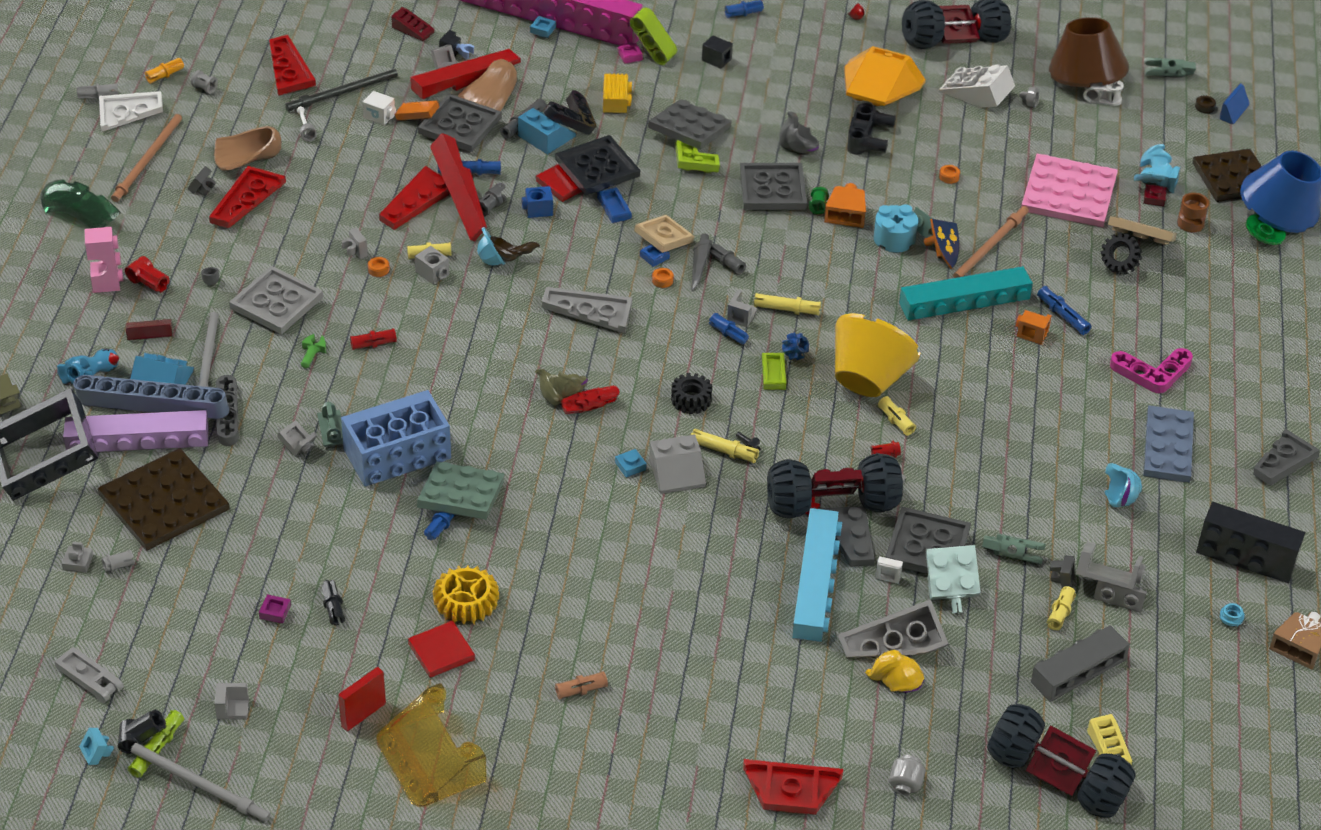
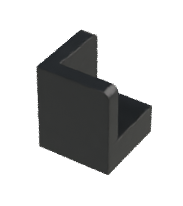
M714 35L711 36L702 45V61L722 69L732 60L733 43Z

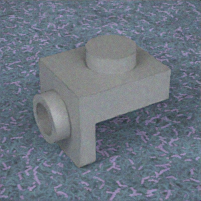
M295 420L280 431L277 437L296 457L301 452L306 454L315 446L313 442L317 434L313 432L309 435Z

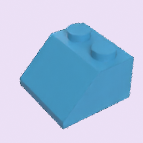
M534 108L518 117V136L547 155L576 137L574 131L550 120L544 113Z

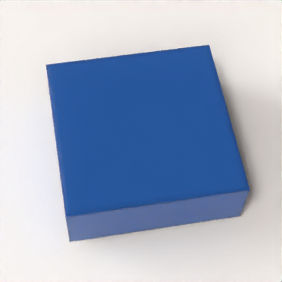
M651 244L640 250V257L652 267H655L670 259V252L662 253Z

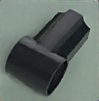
M154 709L138 719L122 721L119 726L118 749L123 753L133 754L131 749L135 743L142 745V742L165 729L166 720L163 718L162 713Z

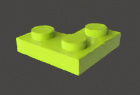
M679 140L676 141L677 168L686 171L699 170L706 173L719 172V155L699 153L697 148Z

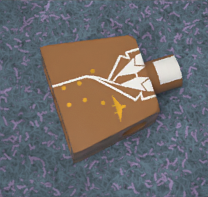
M1299 612L1293 613L1274 632L1269 649L1313 670L1321 648V616L1316 612H1310L1307 616Z

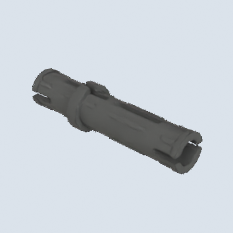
M539 98L519 115L513 116L510 122L500 129L501 135L506 139L511 138L518 131V117L532 108L542 112L547 106L546 102Z

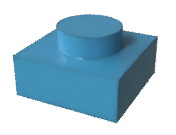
M538 16L530 26V33L548 38L556 28V21Z
M636 449L615 456V464L626 478L643 472L647 468V463Z

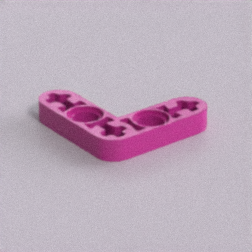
M1184 348L1176 349L1157 368H1154L1126 352L1117 351L1111 356L1110 368L1142 387L1160 394L1167 391L1190 368L1193 354ZM1165 369H1173L1175 373H1169ZM1141 370L1145 374H1137L1134 371Z

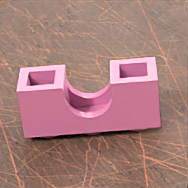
M112 227L85 229L87 259L101 260L90 262L93 293L120 291V282L124 281L123 269H118V265H121L120 252L115 251V249L119 248L117 235L113 236Z

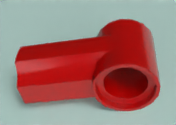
M145 256L139 257L124 269L125 275L132 283L137 284L141 282L156 292L162 293L170 282L169 276L154 268L152 262Z

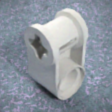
M1121 81L1102 86V82L1090 83V87H1085L1083 96L1087 102L1118 106L1122 103L1121 91L1124 88V84Z

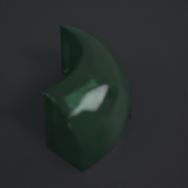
M65 179L49 182L41 192V204L46 214L54 211L67 213L82 221L90 229L103 228L121 214L103 195H95L89 191L88 186L76 181L72 184L66 182Z

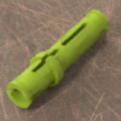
M176 710L169 712L165 719L166 728L153 735L144 746L145 748L159 754L164 745L171 742L174 732L185 720L184 716ZM137 755L127 770L132 776L141 778L151 762Z

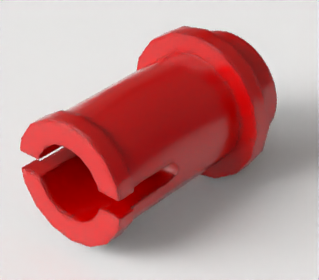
M894 440L888 444L872 445L871 455L877 453L887 454L896 459L897 456L901 455V447L899 442Z

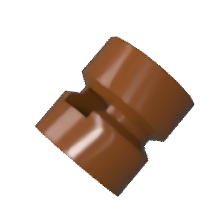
M1188 193L1183 196L1177 224L1182 230L1193 233L1199 232L1204 228L1210 203L1208 198L1200 193Z

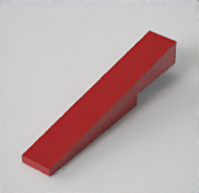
M505 49L411 76V90L422 100L450 87L458 91L481 77L494 61L504 59L516 65L521 62V58L512 50Z
M441 133L431 144L430 148L470 240L475 242L483 233L482 228H487L472 174L470 169L463 167L455 138Z

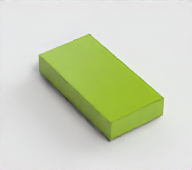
M762 353L763 390H786L784 353Z

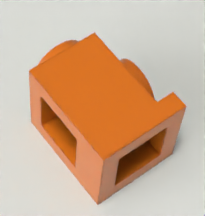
M1025 310L1023 315L1019 314L1016 320L1015 327H1018L1017 337L1042 345L1049 332L1052 315L1047 314V316Z

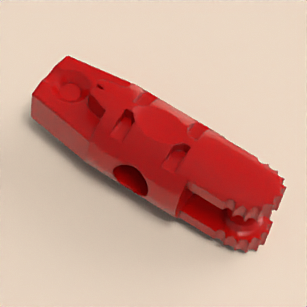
M613 385L578 392L562 399L561 405L565 414L583 413L615 402L619 396L620 389Z

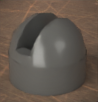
M208 267L201 271L205 284L212 286L219 281L218 268Z

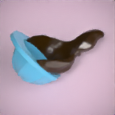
M483 227L482 231L485 236L479 241L477 252L482 261L488 265H504L508 261L515 260L519 255L522 256L523 254L533 252L535 248L540 247V244L537 242H527L520 246H514L500 237L491 236L487 229Z

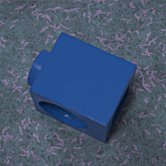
M550 186L525 188V197H522V209L527 211L528 218L553 216V197Z

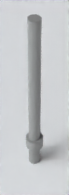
M211 312L209 316L199 384L196 386L209 387L208 380L219 317L217 312Z
M135 743L131 749L132 753L237 807V811L245 815L250 814L264 822H267L271 816L270 812L255 805L253 800L245 796L241 798L138 743Z

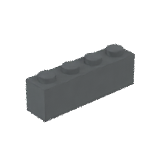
M1111 625L1102 630L1098 629L1086 639L1078 640L1073 646L1056 652L1051 658L1039 661L1033 668L1031 683L1051 702L1126 661L1130 644Z

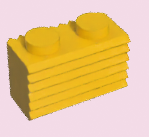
M605 73L603 112L627 113V106H631L632 82H628V74Z

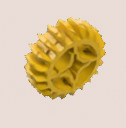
M458 565L456 570L449 568L447 574L441 573L440 579L436 580L433 590L435 608H437L439 614H443L445 620L452 618L454 623L462 621L463 625H465L466 621H471L473 624L476 619L484 621L485 615L491 616L493 610H496L499 600L498 584L493 575H488L486 569L480 571L478 566L474 569L470 568L469 565L466 568H461Z

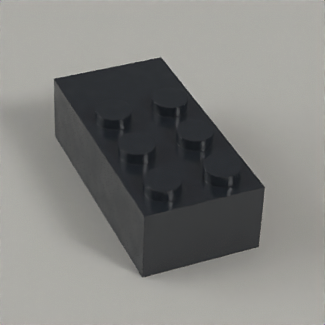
M1212 501L1203 523L1196 553L1289 584L1306 532Z

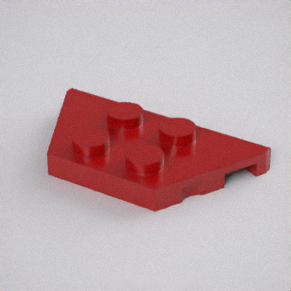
M744 759L743 769L763 810L816 815L843 778V769L749 759Z

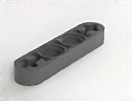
M222 375L216 380V388L222 389L225 392L226 398L233 401L228 404L229 413L226 415L233 418L231 420L217 419V436L220 444L230 446L239 440L238 389L234 376ZM225 385H229V391H225ZM226 429H230V435H226Z

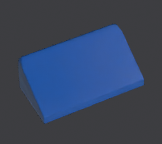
M1240 83L1222 104L1220 120L1234 124L1248 108L1250 103L1243 84Z

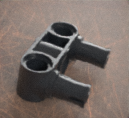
M860 103L850 123L847 151L854 155L862 154L868 150L886 153L888 140L871 137L872 128L876 125L894 128L896 115L880 113L872 104Z

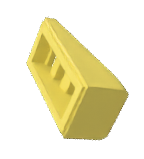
M1109 714L1091 719L1087 732L1099 754L1120 753L1121 757L1132 765L1131 756L1114 716Z

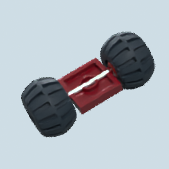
M919 0L913 2L905 9L901 26L904 39L909 45L918 49H928L934 47L940 41H942V44L971 43L978 40L982 42H1001L1010 33L1012 17L1010 9L1001 0H979L973 4L971 9L969 5L938 6L932 1Z
M880 453L864 458L859 463L858 470L850 467L832 472L829 469H822L814 473L812 479L805 464L797 460L786 459L772 465L767 476V494L770 509L774 514L789 519L802 516L808 512L811 507L812 497L853 495L858 488L860 502L866 509L874 512H886L897 507L903 495V478L899 462L890 455Z
M1012 704L1008 706L996 724L987 744V749L991 756L1001 765L1010 768H1020L1026 764L1032 752H1035L1026 772L1071 797L1081 779H1085L1077 795L1082 807L1090 814L1098 817H1113L1120 805L1123 804L1136 777V772L1131 764L1121 756L1103 753L1096 758L1089 771L1087 768L1097 750L1051 725L1041 743H1039L1038 741L1045 728V722L1040 714L1026 705Z

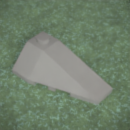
M931 599L838 634L847 658L879 657L882 653L890 650H897L902 655L927 654L949 645Z

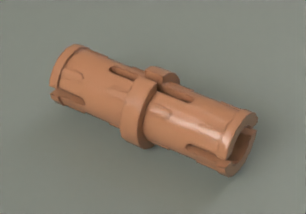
M602 671L585 677L579 675L576 676V679L556 683L555 690L558 699L576 694H581L582 696L586 695L587 691L607 687L608 681L605 672ZM591 682V684H587V685H583V686H580V687L572 688L573 686H578V685H582V684Z

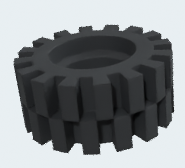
M1118 233V236L1115 234L1111 235L1112 239L1109 240L1107 238L1105 240L1107 243L1102 245V261L1113 273L1116 272L1121 275V272L1124 274H1128L1129 270L1133 272L1135 270L1134 267L1140 265L1138 261L1142 260V250L1139 244L1129 234L1123 235ZM1121 246L1127 247L1129 249L1128 258L1124 261L1115 260L1113 256L1114 251Z
M686 373V377L683 374L679 375V379L676 377L674 382H672V405L677 410L681 409L682 413L689 411V414H693V411H696L699 414L701 409L706 411L712 402V384H710V380H705L703 375L698 377V373H694V376H691V373ZM687 392H695V393H698V394H697V395H688V394H686V393H687Z

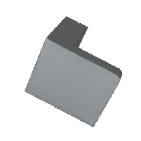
M737 290L728 304L727 320L748 327L757 312V308L741 303L742 291Z
M216 683L215 710L217 720L247 719L249 709L247 683Z

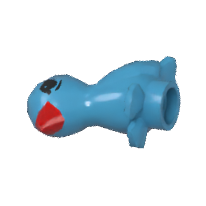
M105 348L98 350L93 357L83 355L71 357L65 361V364L57 365L58 376L63 384H67L70 381L73 384L74 380L82 375L94 376L99 371L110 372L117 367L119 356L113 349Z

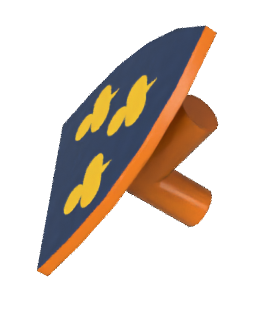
M930 219L933 236L924 238L925 246L935 244L937 258L943 257L944 261L952 269L957 262L959 254L957 223Z

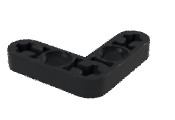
M572 90L566 98L569 108L552 101L544 108L543 112L550 120L586 135H590L597 126L586 98L578 91Z

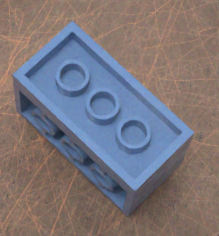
M429 390L341 417L344 451L364 487L436 464V462L451 459L450 425Z

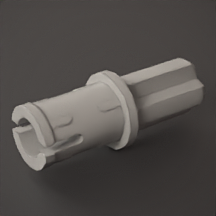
M96 83V85L78 86L76 89L77 97L79 99L96 97L99 99V96L118 95L117 90L109 91L118 89L117 83L106 85Z

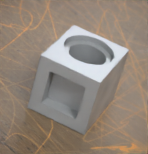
M430 246L415 256V271L434 285L449 275V258Z

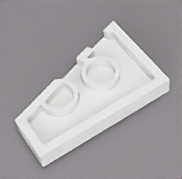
M161 91L99 96L101 132L163 112Z

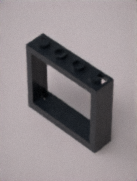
M71 388L0 422V481L2 488L13 501L99 459L82 403ZM72 414L80 444L11 477L3 447Z

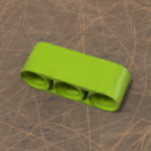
M644 7L630 19L631 28L657 64L665 65L677 54L675 43L651 9Z

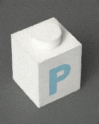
M373 91L363 101V116L365 119L385 125L395 116L394 98Z

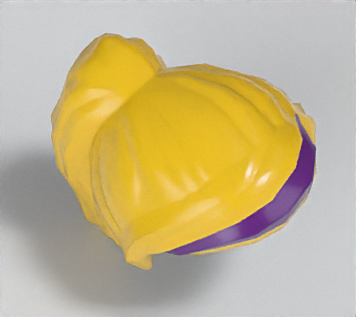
M897 650L882 653L875 660L872 669H867L865 672L871 680H882L892 692L917 691L924 683V674L917 662L912 658L902 655Z

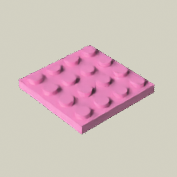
M1036 154L1021 207L1026 206L1029 209V213L1103 228L1118 170L1049 155Z

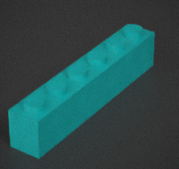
M1024 266L901 287L899 304L909 321L1028 300L1031 297L1033 282Z

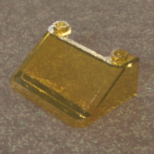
M442 683L424 690L384 726L376 736L378 747L408 799L413 805L418 807L428 806L482 784L487 780L486 755L483 750L472 742H465L457 748L438 717V714L444 712V702L446 700V690Z

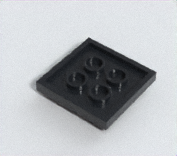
M611 135L555 153V160L585 196L640 177L641 170Z

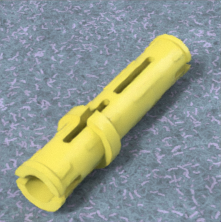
M759 293L755 294L754 307L792 311L798 315L800 313L820 315L821 302L802 300L801 297L793 299Z
M693 429L691 435L695 434L699 445L728 454L730 458L735 459L737 457L751 463H755V459L758 458L759 449L740 444V441L727 440L698 429Z

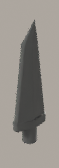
M705 233L701 234L700 241L693 249L692 291L701 281L713 242L709 239V235Z

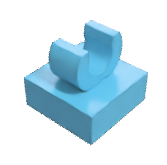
M88 728L79 746L88 765H98L102 756H110L114 749L113 746L107 745L109 737L102 735L98 728Z

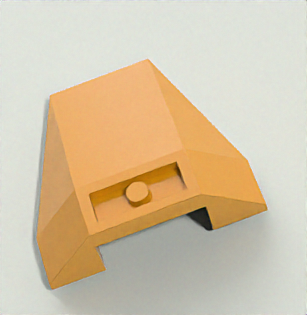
M874 46L851 58L844 68L846 96H850L857 101L871 102L875 106L888 105L919 91L926 81L911 56Z

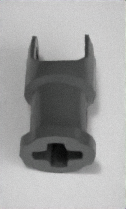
M496 184L485 193L483 198L479 199L484 217L490 214L491 209L500 206L506 200V196L501 192L505 189V184Z

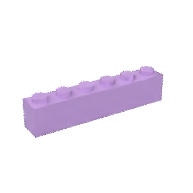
M206 410L86 416L97 452L208 446L209 426ZM65 417L63 438L66 450L80 444L73 417Z

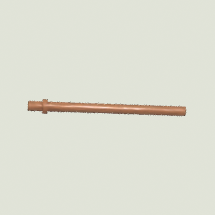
M175 114L125 180L116 186L115 192L111 196L114 202H118L123 195L126 196L129 191L128 188L181 122V115Z

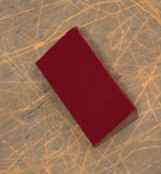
M172 319L128 322L125 327L127 340L171 337Z

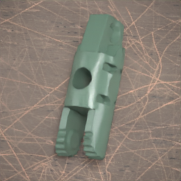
M1144 58L1145 65L1157 66L1147 68L1145 75L1184 77L1185 75H1193L1196 71L1195 62H1188L1183 59Z
M997 533V537L985 535L982 547L994 550L993 554L1042 564L1043 558L1038 555L1025 553V548L1044 550L1046 546L1045 543ZM1015 545L1017 549L1012 550L1009 546Z

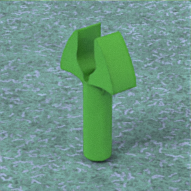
M315 334L308 336L302 341V349H307L301 362L303 368H309L317 352L326 353V342L323 335L320 341L315 344Z

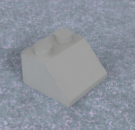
M695 434L650 441L649 462L660 494L706 487L701 450Z

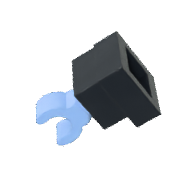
M448 30L439 40V47L452 46L454 56L459 53L463 58L469 59V52L474 54V46L471 44H461V38L456 36V32Z

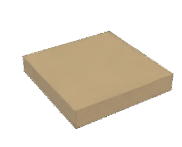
M667 215L636 224L634 229L637 234L662 253L693 243L694 240L693 234Z

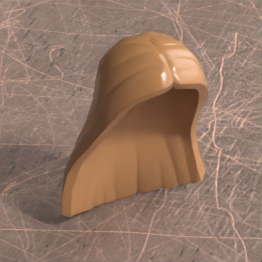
M504 59L496 60L481 77L467 86L458 97L501 111L517 82L516 68L512 63Z
M264 126L236 135L217 138L214 149L215 163L220 170L227 171L242 167L255 160L273 158L281 149L280 133L273 127Z

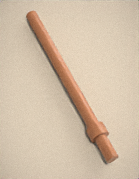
M1022 206L1016 213H1012L1007 218L1006 223L953 274V277H963L1012 228H1016L1022 222V218L1029 212V209L1026 206Z

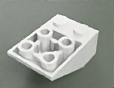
M996 64L990 67H960L955 70V73L945 81V84L939 90L944 94L979 108L997 107L1015 87L1008 65L999 66Z

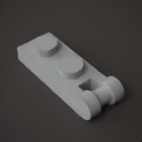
M75 647L70 648L54 661L56 669L95 695L98 701L103 704L111 698L110 695L112 693H118L124 688L122 681ZM105 682L107 685L103 688L101 684Z

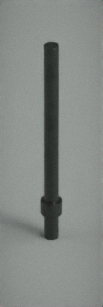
M392 69L310 96L306 94L300 96L298 100L285 103V108L287 111L298 107L306 108L311 106L312 103L397 77L398 73L396 69Z

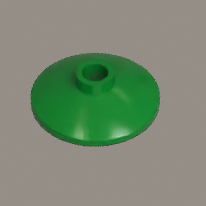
M1259 214L1251 215L1247 218L1246 228L1258 241L1270 245H1279L1285 240V231L1278 230L1259 220Z

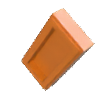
M438 101L403 103L396 111L395 117L397 120L431 118L440 106Z

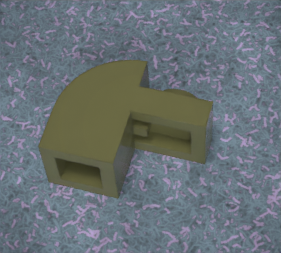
M8 373L0 376V415L22 407L18 399L20 391L17 384L12 385Z

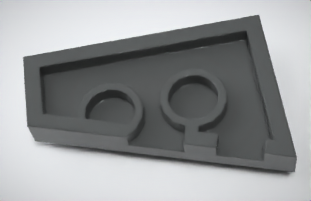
M865 507L818 508L839 512L838 521L842 522L841 536H836L835 540L840 541L839 550L849 566H874L875 558Z

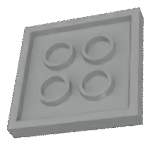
M270 266L229 302L230 309L283 334L324 296L322 290L278 268Z

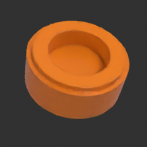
M945 165L940 168L939 179L942 182L953 184L959 181V168L954 165Z
M375 257L368 262V272L374 277H383L390 271L389 261L386 258Z
M658 268L652 273V283L659 288H667L674 282V274L670 269Z

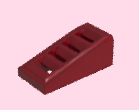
M401 7L391 16L392 28L418 40L424 41L435 32V28L404 7Z

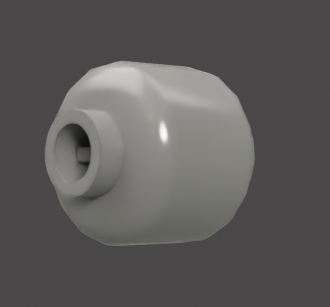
M902 755L901 758L895 759L889 775V783L895 788L896 793L909 796L910 793L918 792L921 789L926 772L924 765L921 764V760L912 755Z

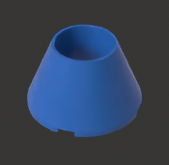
M1286 151L1244 179L1240 188L1242 200L1249 211L1253 209L1260 215L1259 220L1267 225L1286 232H1305L1307 228H1313L1320 218L1321 167L1313 158L1302 152Z

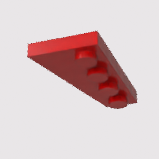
M289 35L269 39L278 96L316 86V79Z
M425 165L379 214V220L395 230L449 195L450 192L443 176Z
M247 166L209 216L210 223L230 228L286 183V176Z

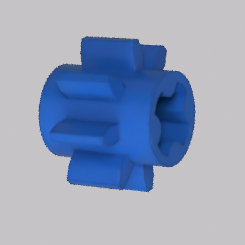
M794 332L787 334V340L782 341L783 353L789 357V360L805 358L804 353L809 352V341L802 333L796 334Z

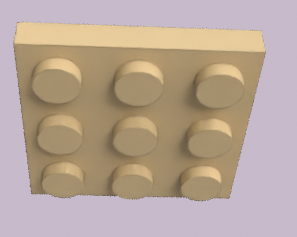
M1110 216L1108 225L1113 226L1112 230L1128 233V230L1133 231V236L1148 239L1149 236L1155 237L1154 242L1165 245L1175 241L1177 236L1175 232L1119 217Z

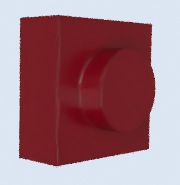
M1146 184L1143 204L1164 207L1167 187Z

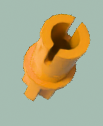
M181 58L174 59L165 64L160 63L158 67L145 71L144 74L148 75L145 78L150 84L161 78H168L170 74L183 69L184 63Z

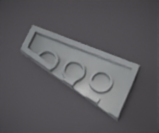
M546 287L542 300V308L622 333H626L632 307V297Z

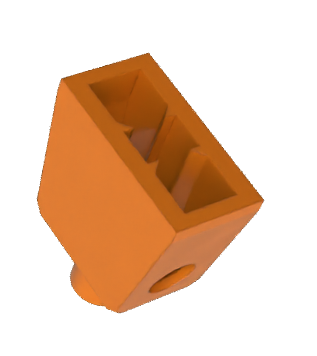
M847 183L845 187L836 186L826 203L824 222L864 228L866 214L865 191L857 189L854 183Z

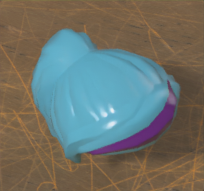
M1109 463L1106 466L1105 473L1109 475L1111 481L1109 490L1104 491L1109 504L1116 508L1129 506L1136 501L1139 493L1142 491L1141 479L1131 469Z

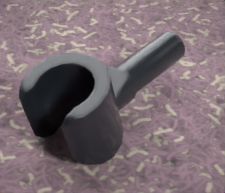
M741 432L736 433V437L747 444L746 446L761 450L758 446L760 440L757 437L750 439Z

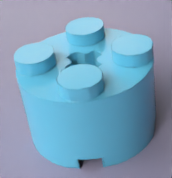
M882 205L879 207L875 218L873 236L876 245L886 247L885 250L889 252H904L909 249V246L915 244L918 217L912 211L913 208L910 205Z

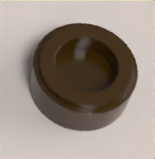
M1203 95L1196 99L1195 108L1197 111L1212 113L1215 110L1216 101L1214 98Z

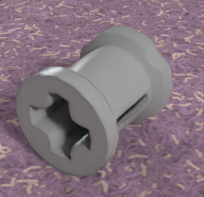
M197 70L192 75L191 85L195 88L200 87L206 93L211 94L218 86V79L214 76L209 77L203 71Z

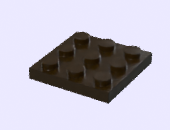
M1250 148L1195 156L1192 164L1216 202L1242 198L1240 193L1242 182L1249 174L1262 167Z

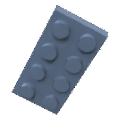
M1148 405L1143 476L1190 483L1194 412Z

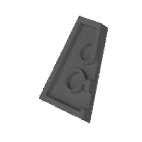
M1285 429L1282 432L1281 438L1273 443L1272 449L1266 452L1256 464L1253 475L1271 486L1317 459L1320 450Z

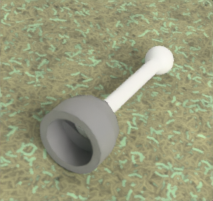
M298 107L297 113L301 116L303 122L300 128V136L304 141H313L317 136L316 128L312 124L307 123L304 115L305 109Z

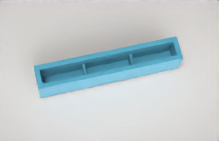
M810 508L792 638L822 642L823 632L828 633L830 618H826L825 613L831 612L832 598H828V593H833L835 579L830 578L831 574H836L837 559H833V554L838 555L840 541L835 540L836 536H841L842 522L838 521V511Z

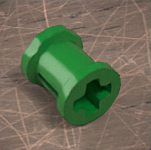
M815 187L810 194L812 200L809 203V209L814 214L825 213L829 193L824 187Z

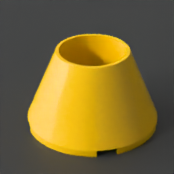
M844 314L838 318L835 324V378L842 386L854 393L866 397H878L918 362L921 355L917 351L918 345L908 334L877 318L874 322L864 319L865 315Z

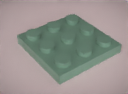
M436 462L417 499V507L487 520L504 483L505 473L476 469L471 466L453 465L448 462Z

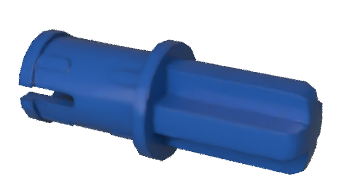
M762 0L746 3L741 1L739 4L725 6V15L727 18L744 15L745 17L747 14L762 11L764 5Z
M714 313L710 317L709 325L722 332L724 337L729 336L742 345L749 339V335L738 328L734 321L726 320L718 313Z
M446 512L434 514L432 522L424 530V535L430 541L436 539L443 530L450 526V521L456 514Z

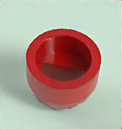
M857 3L848 15L854 20H860L864 16L865 11Z

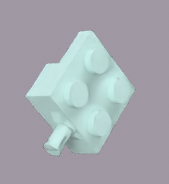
M975 545L926 549L930 599H949L952 603V614H956L957 611L958 614L963 613L961 599L979 596L981 593Z

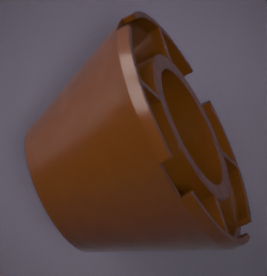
M1095 17L1075 19L1066 25L1049 65L1052 79L1061 84L1074 87H1090V83L1102 82V86L1121 80L1129 71V63L1110 23Z

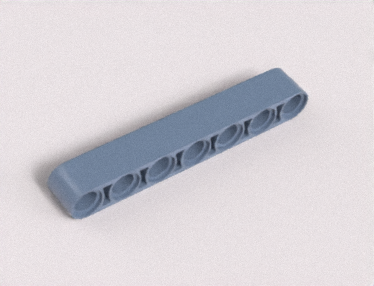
M93 375L79 376L73 383L77 397L82 405L154 413L206 410L207 418L213 419L223 418L229 413L225 392L220 388Z

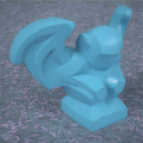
M1164 144L1154 145L1143 154L1140 161L1141 167L1151 165V168H1144L1140 174L1134 176V181L1156 183L1158 186L1167 187L1169 192L1174 193L1178 183L1180 167L1175 166L1172 168L1169 165L1172 157L1163 150L1165 148Z

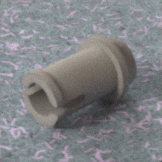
M128 550L111 556L106 554V557L102 558V565L105 572L110 571L112 573L114 569L135 565V560L132 559L134 558L132 551Z

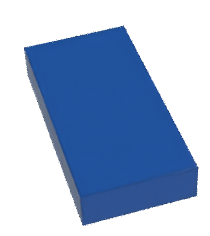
M617 187L597 192V198L611 223L632 219V213Z

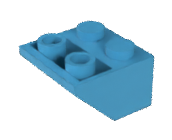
M144 353V357L135 356L130 379L185 385L192 375L194 367L187 366V361Z

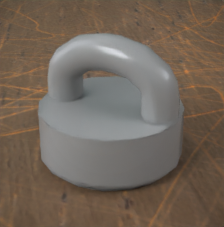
M1029 87L1028 92H1020L1019 96L1026 101L1028 107H1036L1039 102L1040 92L1037 87Z

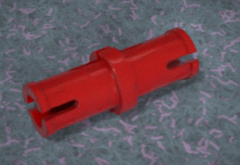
M394 328L379 332L372 330L368 334L350 336L352 350L370 346L377 348V345L397 342Z

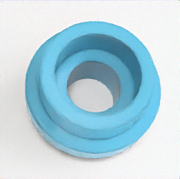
M1235 603L1226 604L1219 614L1221 621L1229 626H1239L1245 618L1242 607Z

